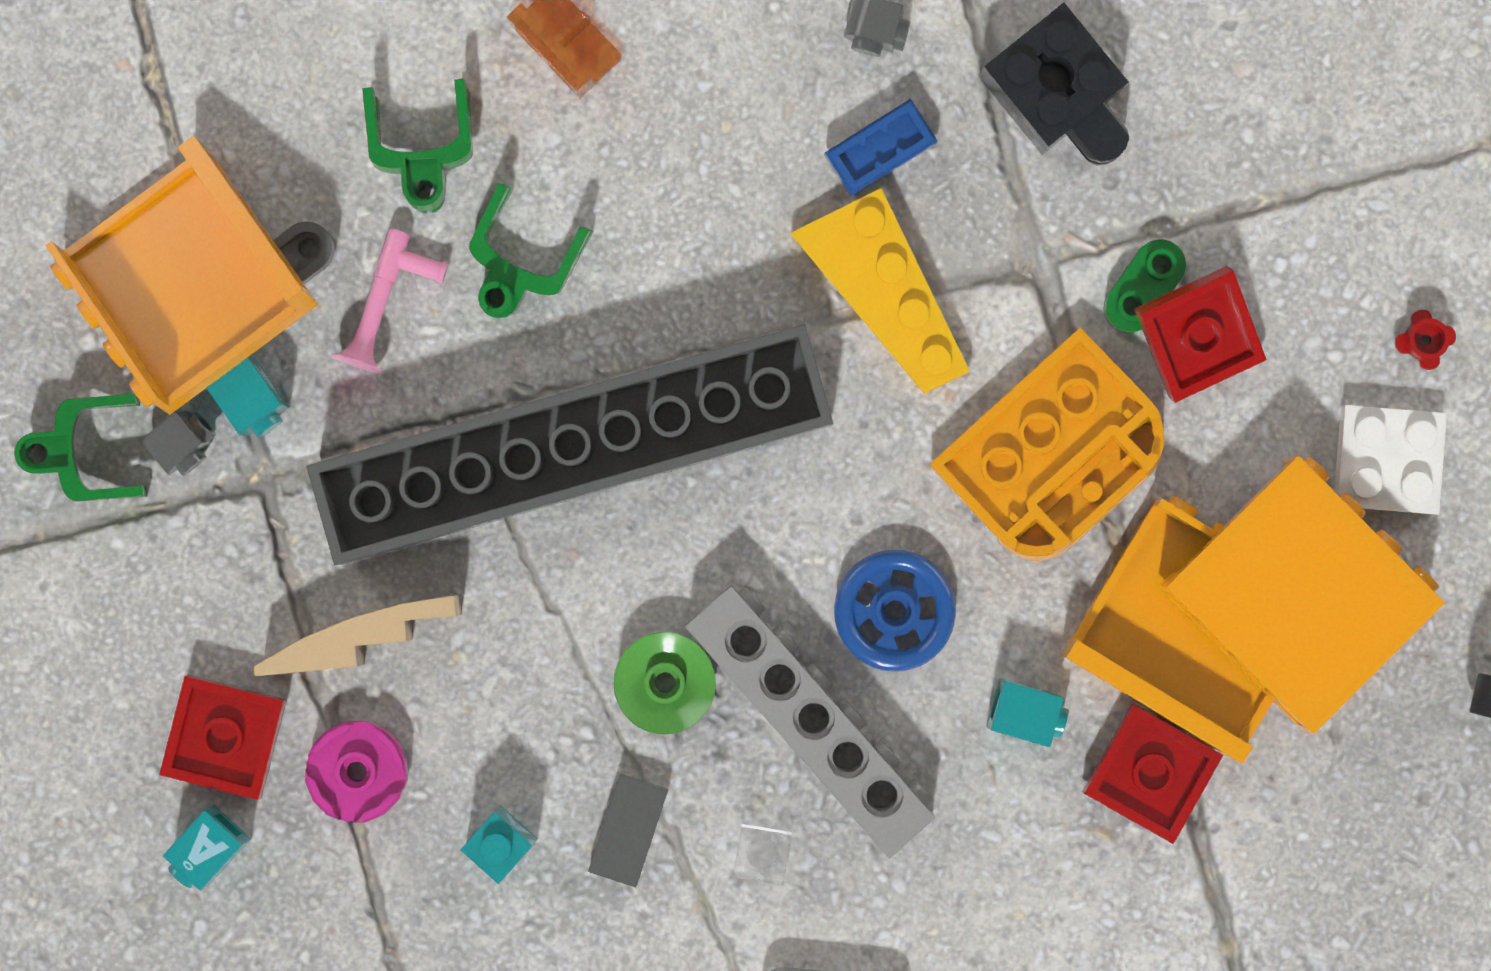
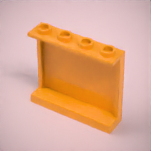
M194 135L177 147L186 161L65 250L52 241L45 245L56 261L50 266L54 275L67 290L70 291L74 288L82 299L76 304L81 315L94 329L100 326L107 336L108 340L102 343L108 355L120 368L126 365L134 376L129 385L135 395L146 407L154 404L169 415L319 305L214 155Z
M1297 455L1287 457L1282 462L1285 466L1179 572H1172L1158 587L1303 732L1314 735L1445 602L1435 593L1439 588L1438 583L1419 566L1412 570L1398 556L1403 549L1388 533L1381 529L1375 533L1362 520L1366 512L1351 496L1343 493L1339 497L1326 483L1330 476L1321 465L1309 456L1303 460Z
M1172 495L1168 502L1164 499H1154L1060 655L1231 759L1243 764L1253 749V746L1248 743L1273 701L1158 587L1172 572H1179L1224 525L1215 522L1214 526L1210 528L1195 519L1198 510L1176 496Z

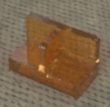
M535 0L528 8L520 3L506 16L510 26L579 99L622 60L621 53L591 23L589 15L585 11L581 12L571 0Z

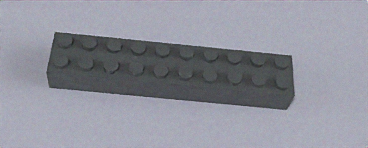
M803 324L306 465L333 564L344 565L827 428L834 423L806 325Z

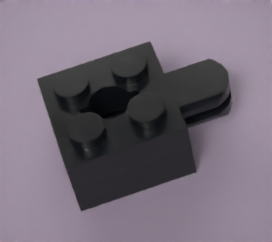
M1065 2L983 67L979 78L1041 155L1066 135L1085 159L1096 166L1107 165L1115 161L1126 149L1129 141L1128 130L1106 103L1118 95L1129 81Z

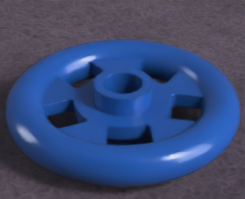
M884 550L863 558L844 576L835 597L834 618L842 642L857 659L879 670L899 672L920 667L940 653L948 642L955 625L956 603L948 579L933 562L917 553L906 550ZM893 570H902L915 575L910 590L900 585L890 584ZM867 581L878 586L880 589L872 598L869 607L856 600L861 587ZM933 596L936 607L935 619H919L921 608L918 598ZM894 600L900 601L904 606V614L898 620H891L885 614L886 605ZM867 619H871L874 626L883 633V636L874 644L867 641L858 628ZM915 629L920 643L910 649L899 651L894 639L895 636L904 635Z

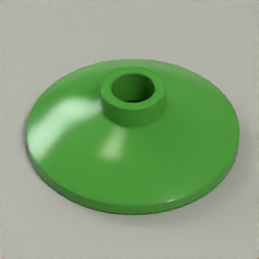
M657 632L638 639L625 650L617 663L613 685L615 698L621 711L634 725L655 734H674L692 727L703 718L714 698L716 678L710 658L695 641L678 633ZM663 672L670 673L675 679L674 688L667 692L659 690L655 682L656 677Z

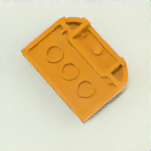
M1080 327L929 465L997 538L1002 547L1018 557L1032 562H1040L1067 552L1152 475L1162 457L1164 428L1161 415L1153 402Z

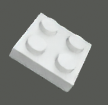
M1353 405L1341 406L1334 492L1339 497L1343 493L1348 494L1363 509L1439 515L1447 413Z

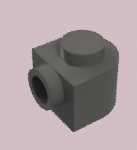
M853 0L844 37L853 41L851 45L852 50L865 55L880 57L882 50L893 53L894 49L903 52L911 22L902 19L904 14L902 4L887 0Z
M187 410L175 411L143 439L142 444L168 475L178 470L182 476H185L206 459V455L202 450L213 442L211 439L216 434L209 423L197 412L190 415Z

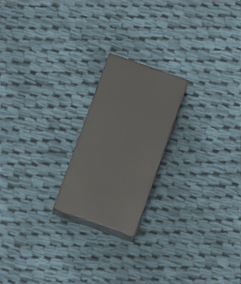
M620 773L588 872L635 888L637 887L669 789Z

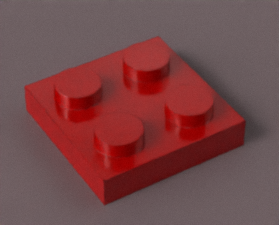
M1228 266L1134 309L1167 395L1174 403L1267 360L1234 270Z
M192 675L184 676L159 775L260 800L263 796L287 699Z
M1131 703L1082 793L1174 844L1220 763L1223 754Z

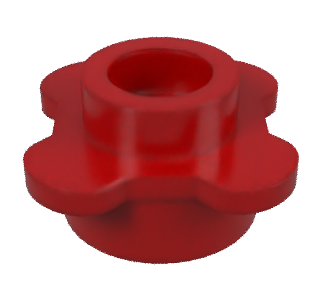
M1415 311L1410 317L1411 324L1405 333L1399 334L1395 338V348L1400 354H1409L1417 359L1422 369L1432 370L1439 366L1440 356L1446 352L1450 345L1455 343L1456 333L1451 326H1445L1441 321L1433 319L1429 311ZM1423 335H1427L1430 339L1427 345L1421 342Z

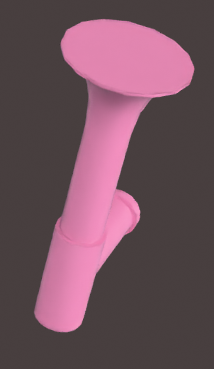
M389 228L373 275L374 281L354 338L345 350L340 353L331 354V356L348 365L381 373L382 370L377 367L374 359V343L392 285L396 282L399 270L402 269L437 280V283L442 284L449 262L436 261L406 251L410 235L403 231Z

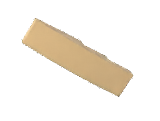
M460 594L402 603L349 618L304 637L253 666L254 676L361 666L364 664L363 645L412 640L411 620L461 615Z

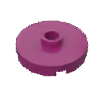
M346 721L326 730L313 743L306 762L305 783L313 802L326 815L346 822L366 823L384 815L401 798L408 781V760L401 743L386 728L369 721ZM352 762H361L366 767L364 779L357 780L350 775L349 768Z

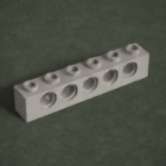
M730 585L685 625L686 629L890 859L935 819V816L928 808L935 800L915 778L908 784L894 770L901 763L900 760L881 739L874 746L860 731L867 723L848 701L841 707L834 702L827 694V691L833 684L814 663L805 669L793 655L799 646L780 624L773 630L768 627L759 616L766 608L746 586L738 592ZM751 626L759 632L761 643L755 652L746 655L740 654L732 647L731 635L738 627ZM777 664L788 666L795 676L791 688L781 693L770 690L764 681L767 670ZM818 703L826 708L828 720L821 729L810 731L801 726L798 717L805 705ZM843 742H853L861 748L862 755L859 763L850 769L840 768L833 762L834 749ZM880 780L888 781L895 787L894 799L884 807L873 806L867 800L868 788L871 784Z

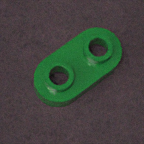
M1157 239L1146 243L1136 252L1104 301L1103 310L1105 318L1114 329L1123 333H1135L1142 330L1137 315H1128L1123 309V302L1127 297L1137 299L1141 306L1174 291L1184 276L1186 269L1185 256L1175 243L1164 239ZM1155 256H1163L1168 260L1169 269L1165 274L1157 273L1153 269L1152 260Z

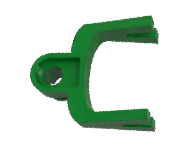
M454 79L459 125L458 137L446 146L418 152L394 151L381 145L379 99L375 96L373 87L362 88L368 152L373 166L382 172L401 174L403 194L407 202L414 209L425 214L430 210L432 213L437 212L445 201L444 170L459 167L467 163L473 156L470 92L466 86L465 79ZM425 184H427L430 189H434L433 194L425 199L419 198L420 192L425 189Z
M501 183L497 184L469 243V250L472 256L482 266L490 270L480 288L478 301L481 309L493 318H505L513 315L520 307L527 291L540 295H556L560 293L594 231L586 227H579L555 275H539L516 266L501 256L489 241V233L514 190ZM496 288L502 289L505 295V301L499 308L495 307L490 301V294Z
M135 393L64 400L56 412L55 431L29 433L17 442L14 450L17 464L21 469L32 474L58 473L63 492L70 500L75 502L147 497V489L143 485L95 490L88 489L79 475L74 451L75 427L79 415L84 410L140 406L138 397ZM43 445L47 450V457L42 463L36 464L29 457V453H31L35 446Z

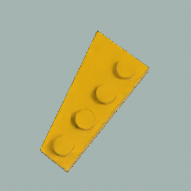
M882 188L790 233L924 394L970 372Z

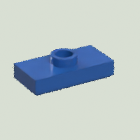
M910 98L826 151L824 156L850 197H853L936 145L938 140Z

